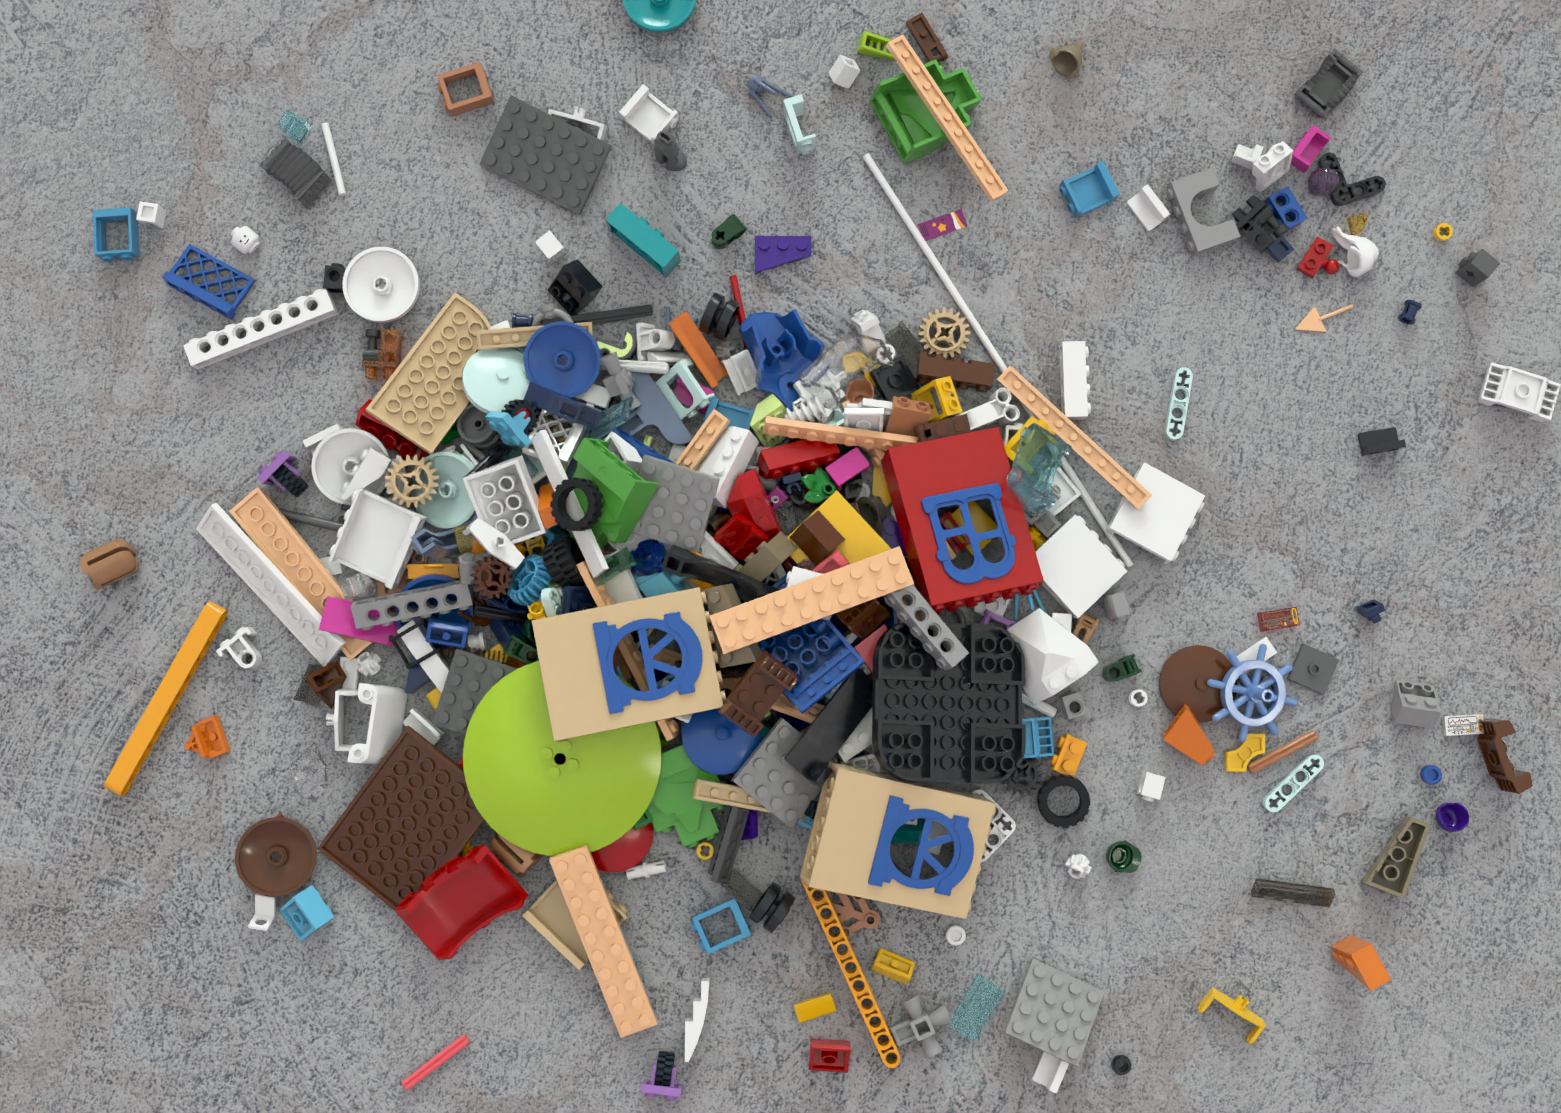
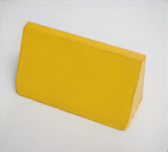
M879 948L871 970L903 984H908L916 963Z
M831 991L793 1004L799 1023L837 1011Z

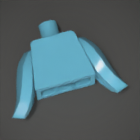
M653 565L632 573L636 584L641 583L638 587L646 597L682 591L686 588L682 581L686 577H679L662 570L661 566Z

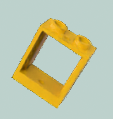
M951 376L935 379L911 393L912 400L924 401L930 404L932 415L928 423L952 418L962 413ZM933 389H936L943 413L938 415L931 394Z

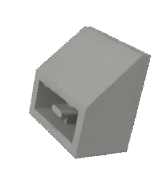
M1395 680L1391 706L1394 723L1433 729L1441 714L1434 685Z

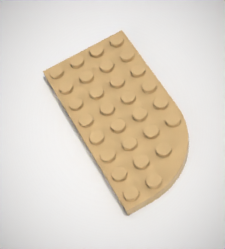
M454 293L368 405L366 412L432 455L458 420L465 407L470 403L463 390L462 375L467 361L472 355L480 351L477 346L476 330H489L491 327L482 312L466 299Z

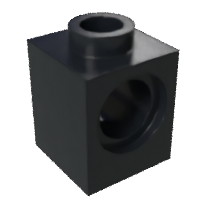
M332 263L331 266L325 265L323 288L331 293H343L342 283L346 268L342 264ZM340 274L339 279L333 281L334 275Z

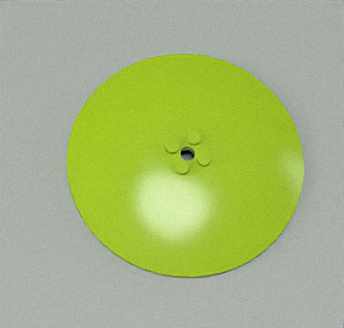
M539 661L514 670L503 677L486 693L471 717L463 748V770L469 794L481 816L491 828L512 844L530 852L546 856H556L586 844L590 852H593L622 837L637 823L648 808L658 785L662 760L661 742L656 722L554 741ZM616 674L623 684L635 690L624 678ZM562 753L565 755L566 761L564 764H558L555 761L556 754Z

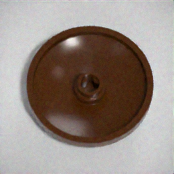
M1201 645L1188 646L1173 653L1164 663L1159 676L1160 695L1166 707L1174 715H1177L1184 704H1186L1199 723L1212 721V716L1223 709L1220 698V689L1209 687L1207 681L1209 679L1222 681L1228 670L1233 667L1231 662L1218 650ZM1232 692L1233 701L1237 694L1235 692Z
M271 817L252 825L240 838L235 852V866L242 882L252 891L269 897L284 896L298 890L312 875L317 861V848L310 832L299 822L285 817Z

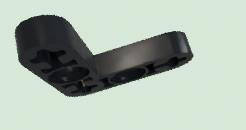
M1325 153L1318 161L1332 203L1336 206H1343L1377 195L1386 186V182L1381 176H1373L1347 185L1338 158L1333 153ZM1327 159L1328 161L1331 160L1332 163L1329 165L1328 163L1325 164L1324 161ZM1331 175H1336L1339 178L1337 184H1333L1330 181ZM1373 183L1379 184L1378 188L1372 187L1368 190V187ZM1354 187H1360L1363 190V194L1360 196L1356 195ZM1346 193L1349 194V195H1347L1346 197H1344L1343 199L1337 198V195H1338V194H1340V195H1344V194H1346Z

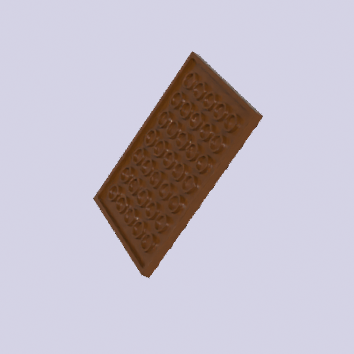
M407 726L317 849L395 910L409 893L413 892L415 894L423 886L421 884L423 880L460 854L485 819L479 813L469 794L463 768L418 732Z

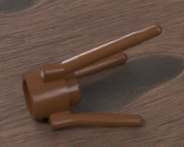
M480 596L482 605L487 606L486 601ZM474 597V604L476 606L479 602ZM457 611V614L472 622L474 626L480 625L485 627L490 624L491 618L477 616L474 613V618L461 611Z

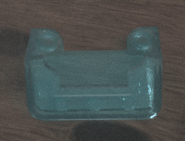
M1033 423L1028 428L1025 427L1020 433V443L1012 469L1006 480L1007 486L1026 512L1032 517L1037 518L1056 503L1057 497L1050 492L1056 469L1062 465L1061 457L1064 454L1068 455L1072 446L1038 424Z

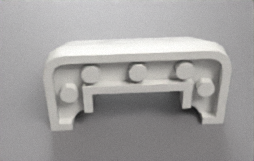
M359 683V700L362 703L372 705L366 744L359 743L353 745L349 750L347 762L379 764L403 732L404 724L402 722L405 718L407 693L399 687Z

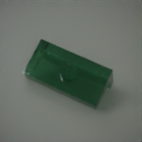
M627 547L606 559L609 569L600 576L602 580L596 583L597 587L609 582L637 564Z

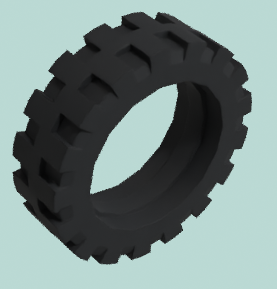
M584 478L563 480L561 485L558 484L556 486V491L551 496L553 498L552 502L550 501V507L553 510L551 514L556 518L555 522L560 524L561 528L568 529V531L591 529L592 525L598 523L597 519L601 517V508L604 506L601 500L603 498L602 494L598 491L599 488L597 485H593L592 481ZM575 488H580L584 491L588 501L587 512L579 521L572 520L566 510L567 497Z
M1058 774L1059 776L1049 777L1050 779L1045 780L1042 783V787L1039 788L1037 796L1038 809L1042 817L1049 824L1051 823L1055 827L1069 828L1068 826H1076L1079 821L1082 822L1085 819L1084 816L1089 812L1090 796L1086 787L1078 778H1074L1072 775ZM1059 786L1072 787L1079 795L1078 808L1067 816L1054 814L1047 805L1049 793Z

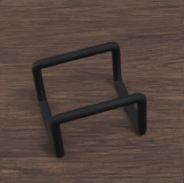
M420 618V622L394 637L389 635V641L397 649L407 669L414 667L441 650L440 644L436 643L437 649L410 664L396 642V639L422 624L427 630L428 624L424 618Z

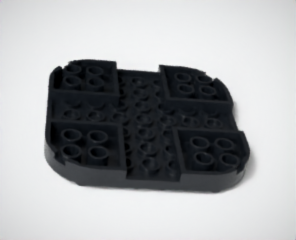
M899 623L887 629L877 641L873 654L872 746L874 755L882 769L890 776L908 782L997 783L1009 778L1015 769L1021 765L1026 747V725H1022V686L1025 685V658L1020 644L1015 642L1010 636L1011 633L995 625L945 623L969 652L953 668L945 671L936 664V659L925 651L922 642L911 634L910 628L906 623ZM928 628V634L933 637L932 630ZM941 644V650L945 652L946 648L943 644Z

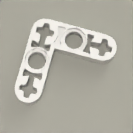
M975 789L971 793L978 795L982 793L985 798L995 803V807L998 810V814L991 819L993 826L990 835L996 834L998 836V842L995 845H990L987 837L985 844L991 850L988 851L986 849L984 857L981 858L980 863H982L1014 832L1016 824L986 792ZM1002 813L1004 814L1002 819L1005 822H1011L1009 825L1011 827L1010 830H1003V824L1000 821L997 824L994 822L1001 817Z

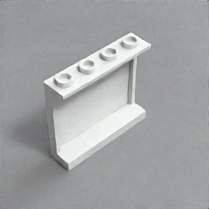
M1144 462L1139 466L1133 478L1152 496L1139 510L1123 496L1106 532L1111 535L1116 533L1164 559V564L1166 565L1176 560L1179 551H1177L1178 547L1184 544L1188 537L1186 535L1188 528L1191 529L1196 521L1194 516L1202 510L1205 504L1202 502L1205 495Z
M358 489L351 498L352 505L344 515L345 522L343 527H340L336 537L338 539L336 544L330 549L329 555L331 556L329 561H337L379 580L390 589L398 588L414 549L411 545L414 543L411 537L422 530L427 517L368 490Z
M1075 514L1070 516L1069 520L1035 551L1044 579L1041 583L1042 586L1068 614H1072L1073 619L1079 618L1127 572L1124 568L1125 564L1119 558L1116 559L1111 554L1112 550L1098 540V534L1093 530H1089L1085 520Z

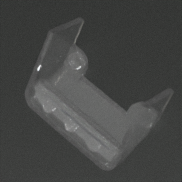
M849 332L841 336L799 376V381L814 398L817 397L822 402L825 408L844 413V408L840 403L841 397L837 392L859 371H872L880 363L893 366L895 362L881 339Z

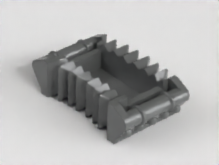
M1335 48L1325 58L1316 74L1310 80H1307L1294 94L1296 99H1299L1302 104H1305L1307 108H1310L1313 113H1316L1322 119L1343 101L1352 90L1358 77L1363 73L1356 64L1354 65Z
M287 139L282 140L259 165L266 173L282 181L305 207H308L312 201H315L314 199L332 181L311 156L303 152L301 148H297L295 144L292 145Z

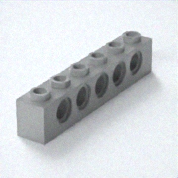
M461 580L356 601L351 605V611L356 629L369 630L374 628V625L382 624V626H388L393 624V621L398 620L408 622L417 616L427 618L432 616V613H449L451 609L459 608V610H466L473 605L474 597L471 584H462ZM454 594L456 595L457 600L450 601L447 598V595ZM435 598L438 604L431 605L428 599ZM416 602L419 608L412 609L408 603ZM396 606L399 609V612L393 613L390 611L389 607ZM370 610H377L380 616H372Z
M913 585L884 595L885 602L894 608L898 618L908 625L911 634L922 642L925 651L936 659V664L941 669L947 671L953 668L969 654ZM902 597L907 600V606L903 604ZM915 613L920 616V621L915 618ZM928 628L932 630L933 637L928 634ZM941 644H943V645L945 646V648H946V651H945V652H943V651L941 650V647H940Z

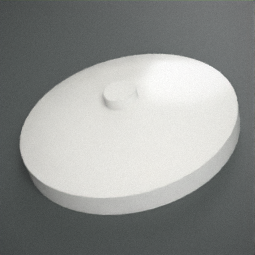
M373 247L362 251L351 260L343 276V293L348 305L359 316L372 322L386 323L403 317L412 309L419 296L420 279L416 267L405 254L393 248Z
M357 428L340 429L327 435L316 447L311 463L313 479L319 490L326 497L337 503L352 505L351 498L353 495L344 500L341 498L343 493L340 490L345 482L350 483L352 479L350 473L355 465L360 466L363 461L360 457L365 448L369 450L372 446L389 456L383 443L371 433ZM390 463L380 478L363 489L379 495L384 489L385 476H390V472L387 470L390 468Z

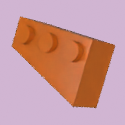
M1350 935L1331 946L1334 960L1338 964L1340 963L1370 991L1391 980L1372 943Z

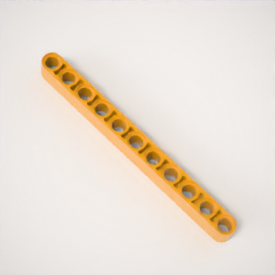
M211 601L204 606L104 783L105 788L121 797L128 792L225 621L228 610Z
M801 879L883 1063L889 1068L898 1066L901 1059L898 1046L828 891L809 887ZM815 890H821L824 895L821 898H815L812 893ZM829 908L832 913L829 916H824L821 914V910ZM832 926H837L840 931L837 934H832L829 929ZM840 944H845L848 949L845 952H840L837 947ZM853 962L856 967L853 970H848L845 965ZM861 980L864 985L861 988H856L853 985L854 982ZM868 998L872 1000V1003L865 1006L861 1003L862 1000ZM874 1016L880 1018V1021L876 1024L870 1022V1019ZM886 1035L888 1039L882 1042L878 1040V1037ZM889 1053H894L897 1055L896 1058L892 1060L888 1059L886 1056Z

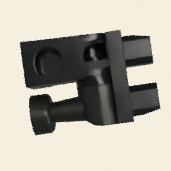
M1252 195L1246 201L1252 210L1246 214L1239 207L1232 215L1237 221L1236 225L1259 252L1262 253L1275 241L1265 231L1264 225L1268 224L1274 229L1273 235L1276 238L1285 233L1289 227L1285 223L1280 225L1274 217L1270 206L1264 200L1261 201L1258 197Z

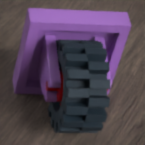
M285 450L283 452L279 451L272 458L273 462L269 466L265 465L259 471L260 475L257 478L262 484L271 485L274 482L283 491L288 490L297 498L309 487L301 479L300 476L302 474L292 465L297 457Z
M659 1051L657 1065H653L651 1081L644 1080L641 1085V1092H644L645 1096L657 1097L660 1094L665 1095V1099L676 1100L677 1097H681L683 1085L675 1084L677 1067H674V1052Z

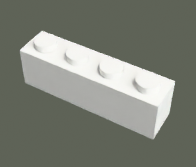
M1065 341L1059 345L1061 411L1070 420H1085L1088 414L1091 413V405L1087 402V396L1090 395V385L1087 384L1089 365H1086L1089 350L1088 347H1085V341Z

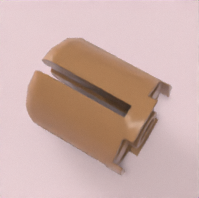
M115 539L81 555L83 558L79 560L83 573H88L89 577L95 582L91 585L97 590L134 574L139 567V561L134 548L123 539Z
M499 834L493 837L490 845L492 852L519 878L526 875L525 870L527 868L530 869L533 865L535 866L544 856L522 849Z

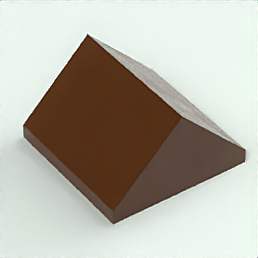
M819 510L806 519L790 536L792 541L816 566L845 540Z

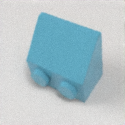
M313 885L295 895L279 909L300 942L334 918L331 909L324 903L321 894Z

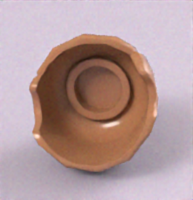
M867 379L851 381L846 392V400L850 403L858 404L862 402L863 398L874 399L875 394L872 383Z

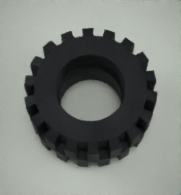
M563 536L543 548V559L547 571L561 588L563 586H576L584 581L576 565L585 561V558L578 543L572 537Z

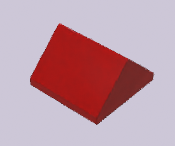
M810 1038L809 1070L848 1073L851 1051L850 1041Z

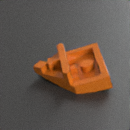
M214 715L198 722L197 725H193L189 741L184 746L185 749L200 754L202 758L210 759L231 751L219 715Z

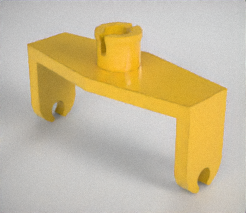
M1211 987L1197 1008L1198 1012L1203 1013L1215 998L1237 1015L1255 1024L1246 1038L1248 1044H1253L1266 1027L1264 1020L1246 1008L1250 1003L1247 998L1244 997L1242 999L1243 996L1238 995L1237 999L1234 1000Z

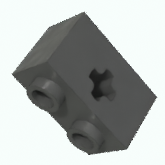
M1481 249L1477 253L1473 251L1468 257H1464L1458 264L1460 268L1455 273L1474 287L1489 278L1500 265V262L1484 249Z

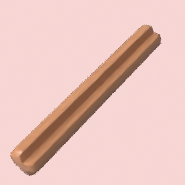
M1309 731L1249 763L1247 768L1251 774H1255L1318 740V736L1315 731Z

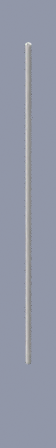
M870 154L864 155V161L1001 373H1003L1007 369L1003 360ZM1021 403L1030 417L1033 416L1036 420H1039L1036 415ZM1048 439L1046 443L1071 482L1080 491V496L1126 567L1129 568L1134 563L1115 534L1111 535L1106 532L1108 523L1057 444Z

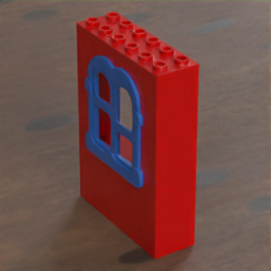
M999 427L888 448L880 462L914 585L937 615L947 609L948 612L957 611L961 606H966L967 608L975 607L979 602L990 604L1002 597L1003 600L1014 598L1016 594H1021L1022 596L1030 595L1033 593V590L1039 588L1038 586L1044 579ZM989 499L996 519L997 529L977 533L973 526L968 503ZM958 505L962 513L964 526L948 530L942 529L937 509ZM959 535L968 536L974 555V562L970 568L961 570L952 564L945 541L947 538ZM998 537L1003 543L1004 558L998 563H991L984 559L979 542Z

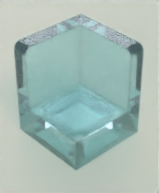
M288 109L277 123V126L283 132L299 142L303 140L311 128L304 119Z

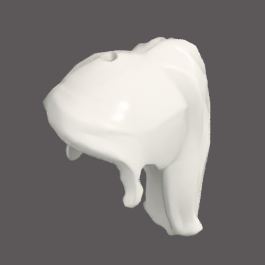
M1339 226L1333 228V237L1343 248L1348 250V263L1345 264L1341 260L1338 263L1346 268L1350 276L1359 277L1371 270L1379 255L1376 245L1365 237L1343 233Z

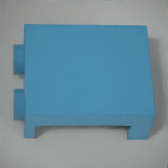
M1104 161L1097 163L1094 168L1068 180L1066 178L1063 179L1059 187L1061 195L1067 199L1070 213L1074 214L1075 218L1115 201L1120 195Z
M714 397L710 399L711 403L708 405L704 422L715 409L731 421L727 427L735 426L747 430L751 429L750 422L755 411L754 409L741 408L721 402L718 398Z

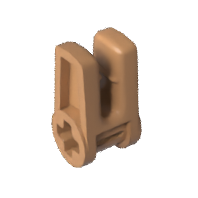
M1085 611L1076 619L1071 633L1078 637L1080 630L1083 628L1084 634L1081 641L1087 645L1100 619L1087 615Z

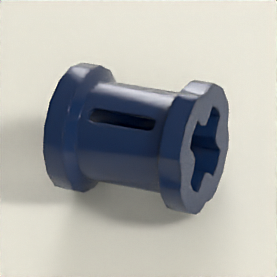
M1406 300L1404 302L1405 307L1402 314H1399L1398 320L1412 325L1415 323L1416 320L1414 318L1422 305L1414 300Z
M513 313L512 328L531 326L533 314L520 316L517 313Z

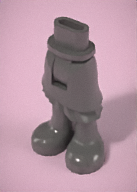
M660 131L656 136L654 146L656 160L659 164L666 162L667 170H682L687 164L685 154L679 152L680 148L670 133Z

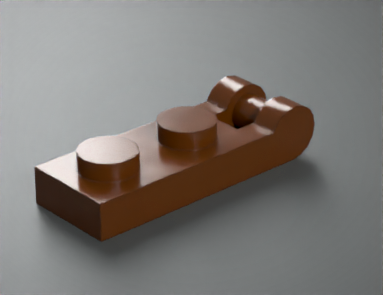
M923 13L906 21V26L925 55L927 62L935 59L937 62L948 59L947 52ZM936 49L938 54L933 56L932 51Z
M967 414L914 427L919 439L917 443L971 432ZM930 429L931 437L926 438L925 430Z

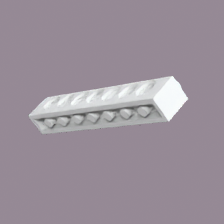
M318 289L312 295L296 298L292 303H283L274 310L262 311L256 317L244 318L241 323L236 325L229 324L218 332L211 331L205 337L193 338L183 346L190 365L199 370L336 316L339 313L331 293L326 289ZM317 303V308L311 311V306ZM300 310L299 316L293 318V313ZM282 317L281 323L276 325V319ZM264 324V329L258 332V327ZM246 331V336L240 339V334ZM228 338V343L222 346L223 340ZM210 345V350L205 353V347Z

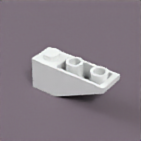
M372 446L369 450L365 448L360 457L363 461L359 467L355 465L350 473L352 476L350 483L345 482L340 490L343 493L341 498L347 499L358 489H363L380 478L392 458Z

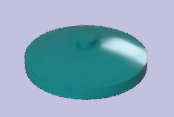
M622 0L624 9L631 21L638 27L654 33L670 32L684 25L692 16L697 0Z

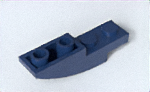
M530 382L523 399L532 402V405L549 413L594 430L602 414L601 410L570 399L566 395Z

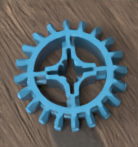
M534 554L532 556L528 555L527 558L523 559L519 566L513 570V573L509 575L513 581L508 583L511 589H507V595L510 596L513 602L523 606H530L533 602H537L538 598H541L542 590L548 588L552 580L543 557Z

